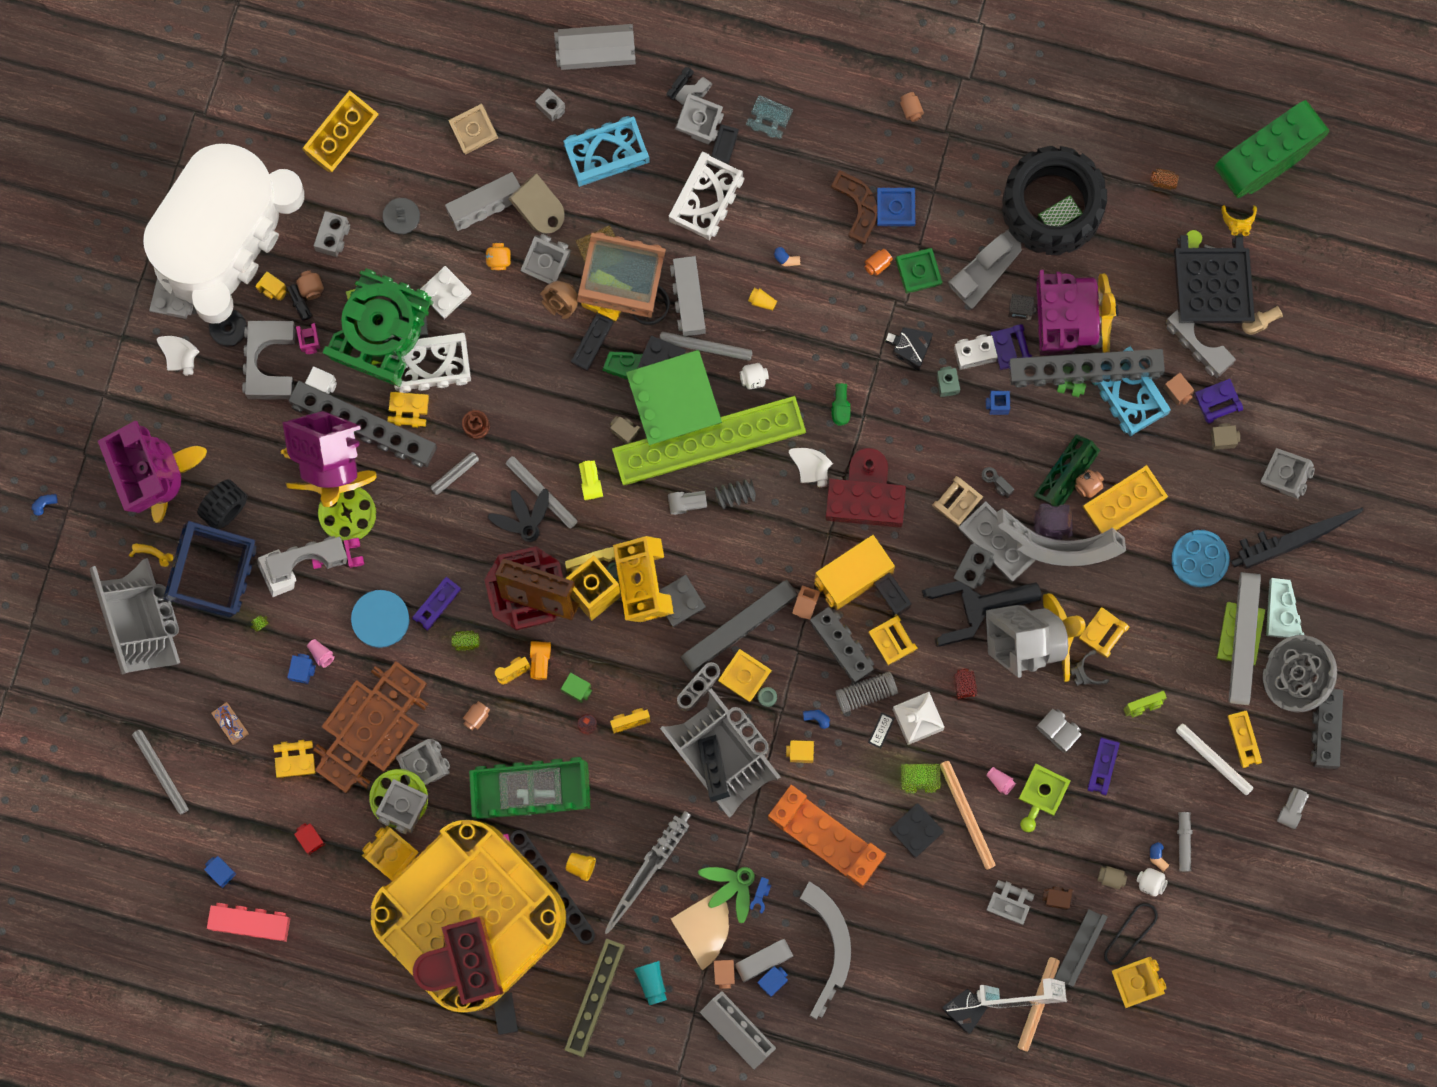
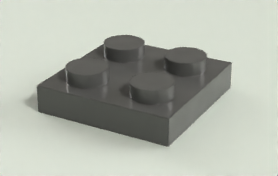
M687 575L659 590V593L671 595L674 614L667 615L666 617L672 627L677 626L706 608Z

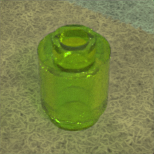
M456 631L455 635H452V647H455L456 651L479 648V633H474V631Z

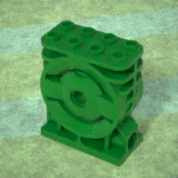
M365 268V271L360 270L359 274L361 277L359 281L355 282L356 289L354 292H351V297L344 306L341 319L343 330L333 334L328 347L325 346L323 354L332 361L400 387L403 381L401 377L407 365L404 356L416 345L420 336L421 326L423 327L425 324L423 320L429 314L428 308L434 302L431 300L432 297L423 290L417 289L415 291L403 282L397 284L392 278L385 275L381 278L376 275V272ZM378 296L392 299L398 304L402 316L409 319V323L401 320L398 309L391 302L383 299H371ZM383 317L382 324L376 325L377 318ZM355 321H357V326H358V329H359L360 333H361L366 339H368V340H370V341H372V342H376V343H382V342H386V343H384V344H370V343L364 341L363 339H361L360 336L358 335L356 329H355V324H354ZM395 336L400 338L401 340L397 341L392 338ZM353 347L361 353L360 357L354 358L350 356ZM372 361L382 362L381 367L378 368L372 365Z

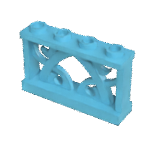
M626 116L621 118L619 122L613 124L612 122L605 123L601 128L595 130L594 128L584 131V134L578 136L576 134L570 135L563 141L579 187L650 163L649 155L635 117ZM628 128L632 130L633 137L626 143L625 140L628 137V133L621 135L620 132ZM602 140L619 146L613 154V162L608 163L600 156H593L595 149ZM636 140L641 150L640 153H636L630 146ZM582 144L584 149L578 151L581 154H586V156H576L573 153L574 147ZM622 150H625L624 152L621 153V154H624V155H625V158L619 159V158L617 157L618 154H619ZM592 160H598V161H600L602 164H601V166H599V167H595V163H596V162H591V161H592ZM576 161H585V172H579Z
M1130 346L1126 348L1124 351H1133V349ZM1140 362V363H1139V366H1140L1142 369H1145V368L1143 367V365L1141 364V362ZM1124 363L1121 369L1129 370L1130 367L1127 363ZM1101 365V369L1103 371L1111 370L1109 365ZM1141 377L1139 380L1122 378L1128 384L1142 385L1137 395L1138 404L1119 398L1121 381L1113 382L1110 379L1109 382L1103 380L1099 383H1093L1094 386L1097 385L1101 390L1099 393L1105 402L1108 401L1111 406L1110 411L1112 415L1120 420L1122 431L1125 434L1128 433L1129 436L1165 417L1171 411L1156 385L1149 377ZM1143 394L1149 396L1148 400L1143 399L1145 404H1142L1141 395ZM1158 410V413L1146 419L1145 411ZM1137 411H1140L1142 415L1140 423L1132 424L1128 419V415L1133 414L1136 419Z

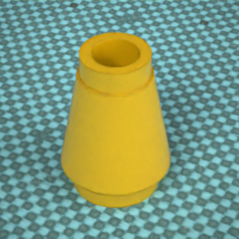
M754 288L748 299L752 303L751 305L772 311L777 303V300L760 288Z

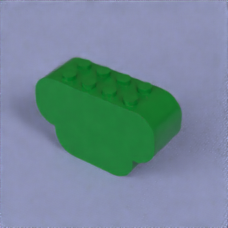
M1304 100L1229 151L1216 163L1214 169L1236 198H1241L1247 193L1252 194L1299 162L1308 154L1310 149L1328 135L1330 130L1308 101Z

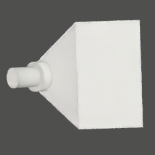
M930 692L893 706L894 715L907 745L944 730L943 722Z

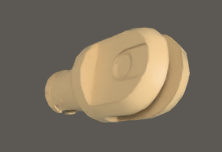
M1278 306L1265 313L1258 311L1254 313L1255 321L1253 323H1242V328L1246 334H1256L1266 329L1268 323L1283 317L1282 312Z

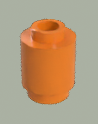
M886 249L878 250L865 261L866 266L864 268L870 275L874 274L877 276L891 265L890 262L893 258Z

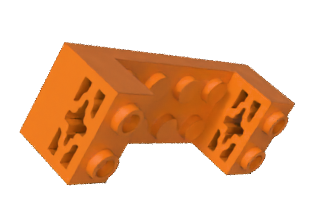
M790 785L768 815L769 821L861 888H863L886 856V853L871 842L869 844L810 802L807 796L793 785Z

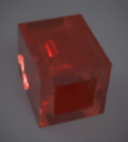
M969 669L957 670V673L953 676L957 699L977 696L974 671H969Z

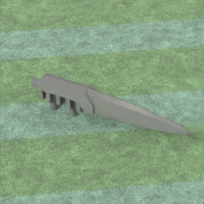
M684 811L680 818L674 816L673 821L669 822V827L663 831V836L657 840V845L653 846L652 850L645 856V862L620 900L607 925L605 934L612 930L628 910L656 870L662 868L689 828L686 822L691 814Z

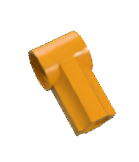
M531 641V679L547 680L551 642Z

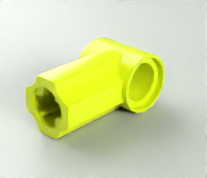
M595 461L580 463L579 468L583 483L581 485L584 500L603 497Z

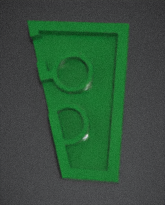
M609 352L603 371L628 380L626 372L637 369L643 354Z

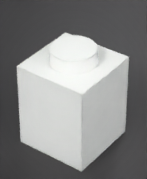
M313 366L305 384L329 394L334 392L337 382H335L334 375Z

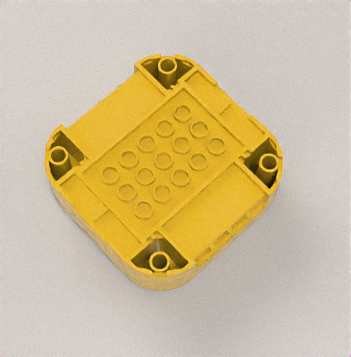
M473 820L456 821L443 827L440 830L441 834L416 859L400 872L390 884L380 888L371 905V926L377 939L413 975L414 963L420 955L446 947L441 927L483 916L502 989L505 994L558 942L566 923L565 906L558 892L499 830L483 822ZM457 986L439 991H427L438 1004L455 1012L483 1010L493 1005L504 995L501 994L462 1005Z

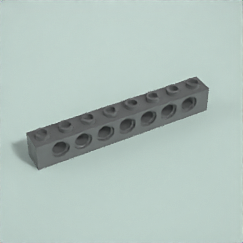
M1163 349L1012 358L1009 360L1010 385H1015L1017 388L1026 387L1027 384H1034V386H1044L1046 383L1063 385L1065 382L1071 381L1073 384H1081L1087 380L1099 383L1103 379H1111L1113 382L1121 381L1122 378H1130V380H1139L1141 377L1158 379L1165 372ZM1146 362L1149 368L1142 369L1139 363ZM1127 363L1130 369L1123 370L1120 364ZM1107 364L1110 366L1111 370L1107 372L1103 371L1101 369V365ZM1088 365L1092 371L1086 373L1082 370V366ZM1063 367H1070L1073 372L1066 374L1063 371ZM1045 368H1051L1053 370V374L1046 375L1043 370ZM1031 369L1034 371V375L1027 376L1024 371Z
M298 381L289 399V403L292 405L291 408L299 413L305 411L310 415L323 411L325 407L330 406L333 408L330 413L341 418L342 415L348 414L350 415L348 421L357 425L361 422L367 423L365 429L354 431V434L359 436L361 441L367 444L372 442L377 445L378 449L384 452L392 451L397 458L402 460L407 458L412 461L413 465L422 468V466L428 467L437 449L436 443L301 381ZM309 399L316 400L313 406H307L306 402ZM377 430L384 431L382 437L377 438L374 436ZM394 438L401 439V443L399 445L395 446L391 444ZM411 446L418 447V451L416 453L408 452Z

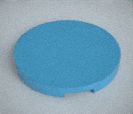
M1194 530L1183 535L1176 542L1171 555L1172 567L1178 578L1190 586L1199 588L1209 587L1220 581L1227 572L1230 562L1229 551L1218 535L1206 530Z
M375 590L363 595L356 602L351 614V623L355 634L363 643L371 647L383 648L393 645L403 638L409 626V613L405 603L399 596L390 591Z

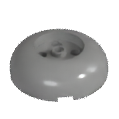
M1306 635L1291 636L1277 644L1270 652L1266 669L1263 670V683L1269 698L1280 708L1292 712H1305L1320 706L1332 693L1337 680V664L1331 650L1322 641ZM1306 660L1311 664L1310 666H1306ZM1317 675L1316 681L1313 682V677Z

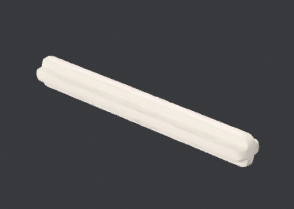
M1181 724L1176 729V732L1243 794L1248 795L1253 790V787L1186 725Z

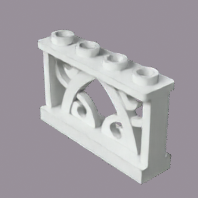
M702 151L669 215V222L692 231L707 240H710L712 236L715 237L719 230V226H717L719 221L725 219L728 212L726 208L728 204L733 203L736 194H734L736 188H740L744 182L743 171L725 164ZM710 164L721 170L714 174L706 165ZM728 173L732 176L733 181L731 184L726 185L724 181L728 178H722L719 181L718 177L721 174ZM701 178H704L706 181L708 178L710 179L705 185L699 182ZM713 184L718 201L710 206L700 208L699 198L693 190H704ZM723 191H728L724 198ZM690 200L696 202L695 209H693L694 204L692 206L688 205ZM718 210V212L716 213V215H715V217H714V215H713L712 213ZM680 215L693 217V224L679 218ZM697 216H701L703 224L705 219H710V225L707 228L699 227Z
M465 333L418 339L414 348L404 356L407 364L406 368H410L406 372L405 377L411 375L412 380L402 381L400 387L395 385L394 387L400 393H408L411 389L417 388L423 391L430 389L432 386L445 388L449 386L448 384L454 383L456 385H466L467 382L471 381ZM457 346H462L463 359L454 357ZM444 348L445 352L443 354H447V356L438 354V350ZM426 350H431L438 359L445 360L433 374L423 371L416 365L424 359ZM416 351L420 352V357L412 361V359L416 358L413 356V353ZM452 361L462 364L463 371L459 375L451 373L452 369L458 370L456 365L451 364Z

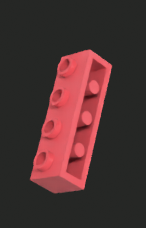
M217 903L216 906L211 905L207 924L208 930L287 942L290 918L286 917V913L275 911L274 915L266 914L267 910L255 909V912L247 911L248 907L236 906L235 909L228 908V904Z

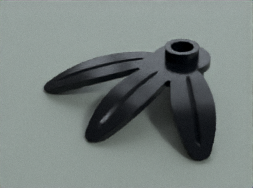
M546 488L541 491L530 517L524 499L516 490H512L511 501L520 522L494 513L488 514V519L503 530L521 534L522 539L526 542H534L540 534L538 525L544 518L548 508L549 491ZM530 531H533V534L531 536H528V533Z

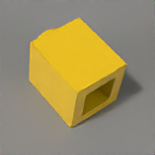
M791 740L790 746L786 745V757H790V762L813 763L814 741Z

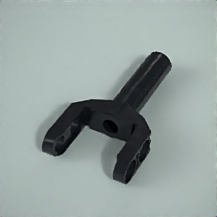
M960 581L922 590L924 599H935L962 592L961 599L968 626H971L945 633L935 638L936 647L972 639L986 616V610L1014 605L1022 606L1041 601L1042 599L1041 590L1037 582L983 596Z

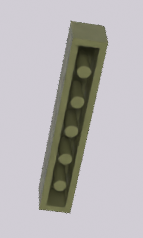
M606 938L566 1044V1052L584 1058L623 955L625 945Z

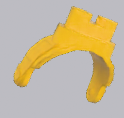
M1225 205L1221 207L1224 222L1229 227L1233 236L1238 234L1248 236L1250 234L1251 225L1256 217L1257 206H1253V215L1243 220L1234 219L1229 216Z

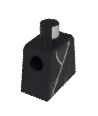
M903 327L900 336L889 332L885 343L895 346L893 351L894 357L916 370H920L933 333Z
M980 987L974 994L969 989H966L942 1007V1010L968 1035L987 1009L986 1006L981 1005V1002L978 1001L977 991L980 990Z

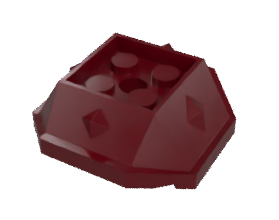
M537 546L498 555L484 579L493 618L515 630L553 622L557 617L556 615L501 598L495 573L502 560L506 559L563 577L560 562Z

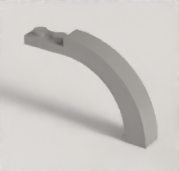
M1003 508L997 512L998 527L1017 542V550L1041 562L1061 566L1090 565L1109 560L1126 551L1125 537L1114 528L1083 540H1055L1031 531Z
M808 882L800 897V901L810 906L821 916L830 931L834 944V964L831 975L809 1016L817 1020L818 1016L823 1017L827 1009L824 1006L827 999L832 1000L836 992L834 986L842 989L850 967L851 943L846 922L839 908L823 890Z

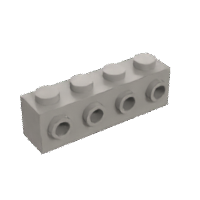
M513 172L445 204L447 213L456 230L466 229L471 224L482 221L488 216L501 212L504 208L512 205L508 198L520 187V184Z
M696 256L673 259V265H670L671 277L675 276L676 283L672 284L673 293L678 295L675 308L676 313H680L681 320H677L678 330L683 332V336L706 334Z
M723 991L716 995L700 1011L706 1020L754 1070L776 1049Z

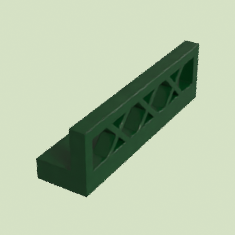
M1076 434L1040 485L1034 497L1046 502L1053 510L1059 512L1075 489L1076 478L1088 470L1101 450L1092 440ZM1078 442H1082L1083 444L1081 445V447L1075 450V446L1078 444ZM1072 457L1070 463L1064 465V462ZM1061 473L1059 479L1054 480L1056 474ZM1050 488L1051 490L1046 497L1042 494L1045 490Z

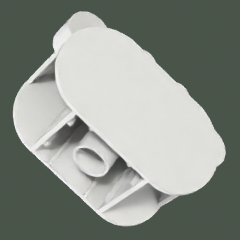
M215 144L199 150L189 160L149 221L144 232L145 252L149 261L154 266L159 282L168 293L171 294L173 289L177 298L193 304L199 317L205 322L213 324L225 321L233 310L231 294L236 290L241 281L248 284L253 279L258 270V264L254 261L260 251L263 250L268 253L274 247L279 233L274 231L278 223L279 213L289 214L302 206L304 189L301 180L297 174L288 169H279L269 174L263 162L255 154L236 145ZM162 279H167L169 283L162 281Z

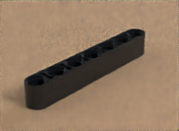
M521 830L513 832L510 837L511 844L524 857L527 852L534 851L536 853L535 859L528 862L536 870L539 867H545L547 873L543 877L549 884H558L557 892L561 899L569 900V906L565 908L566 923L575 936L584 945L592 944L595 940L594 930L529 837ZM518 835H522L525 838L524 843L521 845L514 843V839ZM577 914L581 917V920L577 925H573L570 923V918L572 915ZM585 930L592 933V937L588 941L581 939V934Z

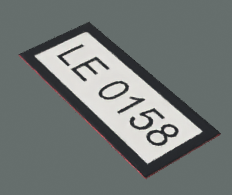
M881 713L868 743L881 749L895 718Z

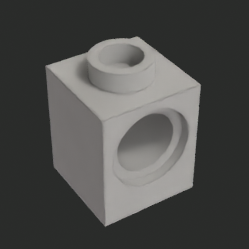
M549 88L535 101L536 107L552 122L556 118L559 119L565 112V103ZM550 103L557 105L554 109L547 108V105Z

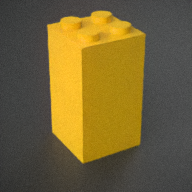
M872 535L815 573L814 585L819 592H824L825 601L830 608L834 607L837 611L872 588L874 582L889 572L893 574L895 565L875 536Z
M594 555L566 577V579L572 580L575 583L570 596L575 602L579 603V607L591 621L621 597L619 584Z

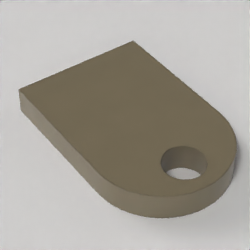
M537 173L533 174L508 198L536 232L542 234L553 233L563 224L565 213L562 204ZM549 217L555 219L553 227H550L548 224Z

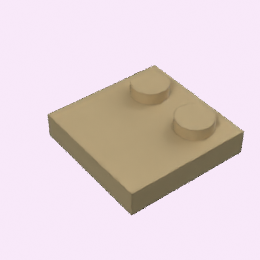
M483 104L448 120L465 155L498 139V135Z

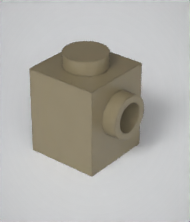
M1230 423L1220 424L1219 427H1213L1210 431L1213 450L1236 448L1238 442H1240V432L1236 431V425L1230 426Z

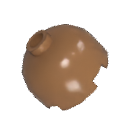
M555 281L547 285L540 293L543 296L542 304L553 315L556 312L562 315V319L569 318L578 306V295L574 286L570 283Z

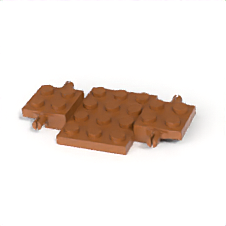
M396 661L385 672L377 666L374 667V670L372 669L371 673L380 678L372 691L356 680L322 725L323 729L337 739L328 750L319 744L316 745L317 748L313 749V751L322 756L321 762L315 771L346 794L357 782L366 789L368 788L371 781L362 775L370 762L383 772L387 770L419 726V724L405 715L406 712L414 704L423 710L429 704L420 698L421 692L427 683Z

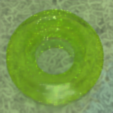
M259 615L252 620L253 625L251 629H255L258 632L269 624L266 620L267 616L262 617Z

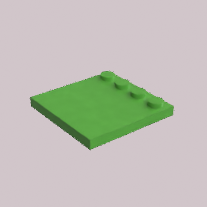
M699 350L626 372L649 446L722 423Z

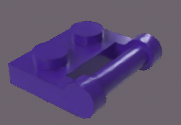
M1023 324L990 333L995 345L1000 370L1009 368V360L1017 358L1011 338L1012 334L1017 336L1022 353L1020 358L1032 357L1029 354L1023 333L1025 330Z
M1230 379L1194 393L1207 424L1234 411L1239 412L1243 410V405ZM1232 400L1233 402L1232 405L1214 412L1209 411V408Z

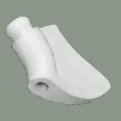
M158 337L157 342L166 356L167 370H183L185 376L193 375L194 358L199 353V350L192 343L180 337Z
M809 448L790 449L789 454L800 471L801 483L817 482L819 488L827 487L828 469L833 464L828 457L819 451Z

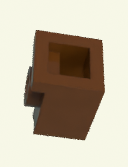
M1055 886L1052 889H1044L1042 901H1045V906L1068 910L1073 889H1068L1067 892H1064V888Z

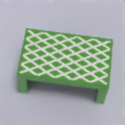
M1070 195L1038 214L1037 220L1050 226H1063L1074 219H1078L1082 212Z

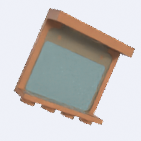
M600 232L591 233L577 302L651 318L666 249L655 244L646 245L637 240L628 241L619 236L609 237Z

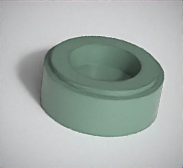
M770 687L762 688L758 693V701L764 707H771L777 701V694Z

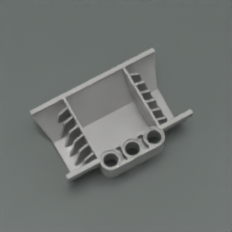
M148 558L143 559L134 570L122 579L100 581L96 566L91 567V577L121 674L178 665L180 660L173 637L178 634L179 626L171 601L163 599L166 587L155 583Z
M711 688L708 690L709 701L707 707L683 724L662 726L660 729L706 789L707 785L698 740L712 735L717 736L730 797L718 800L717 803L730 818L746 798L765 783L778 780L781 777L765 757L769 751L767 741L746 714L738 707L728 710ZM734 712L741 714V719L738 722L731 720V715ZM747 727L753 729V734L750 737L743 735V730ZM757 743L765 744L763 752L755 751L754 747Z

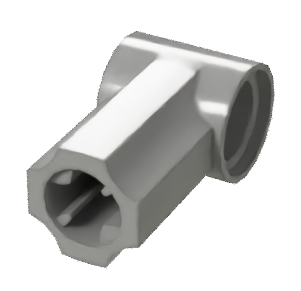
M705 491L668 494L670 514L672 515L683 514L688 510L707 508Z
M1293 788L1286 805L1283 806L1278 816L1277 822L1295 830L1301 819V812L1309 794L1303 790Z

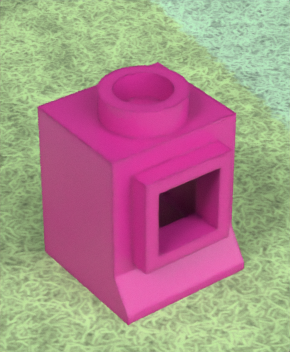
M315 323L311 324L312 328L301 330L300 326L296 327L300 349L306 354H314L317 352V349H321ZM314 337L315 343L305 344L306 338Z

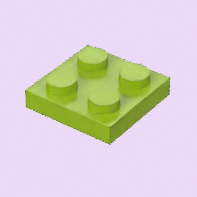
M1161 691L1128 703L1123 710L1126 716L1137 717L1148 708L1150 711L1160 708L1167 697L1165 692Z

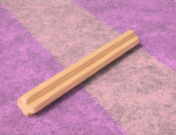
M1049 958L1036 996L1044 995L1043 979L1055 978L1060 964L1058 959ZM1045 1004L1032 1005L1018 1043L1020 1050H1029Z

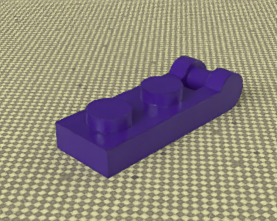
M445 577L412 619L416 622L419 621L423 628L428 631L458 595L461 588ZM426 611L431 614L428 619L424 616Z
M1100 738L1087 791H1098L1102 795H1107L1119 742ZM1096 779H1104L1103 785L1096 783Z

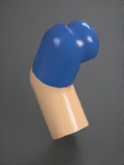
M782 247L775 249V259L782 266L800 265V256H789Z
M1156 842L1150 848V860L1164 872L1169 864L1162 859L1163 845Z

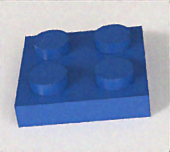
M877 188V226H915V188Z

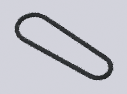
M1141 903L1134 908L1104 952V958L1108 964L1118 965L1156 923L1158 913L1153 905ZM1141 906L1152 908L1155 918L1149 927L1117 962L1109 961L1107 958L1108 951L1137 909Z

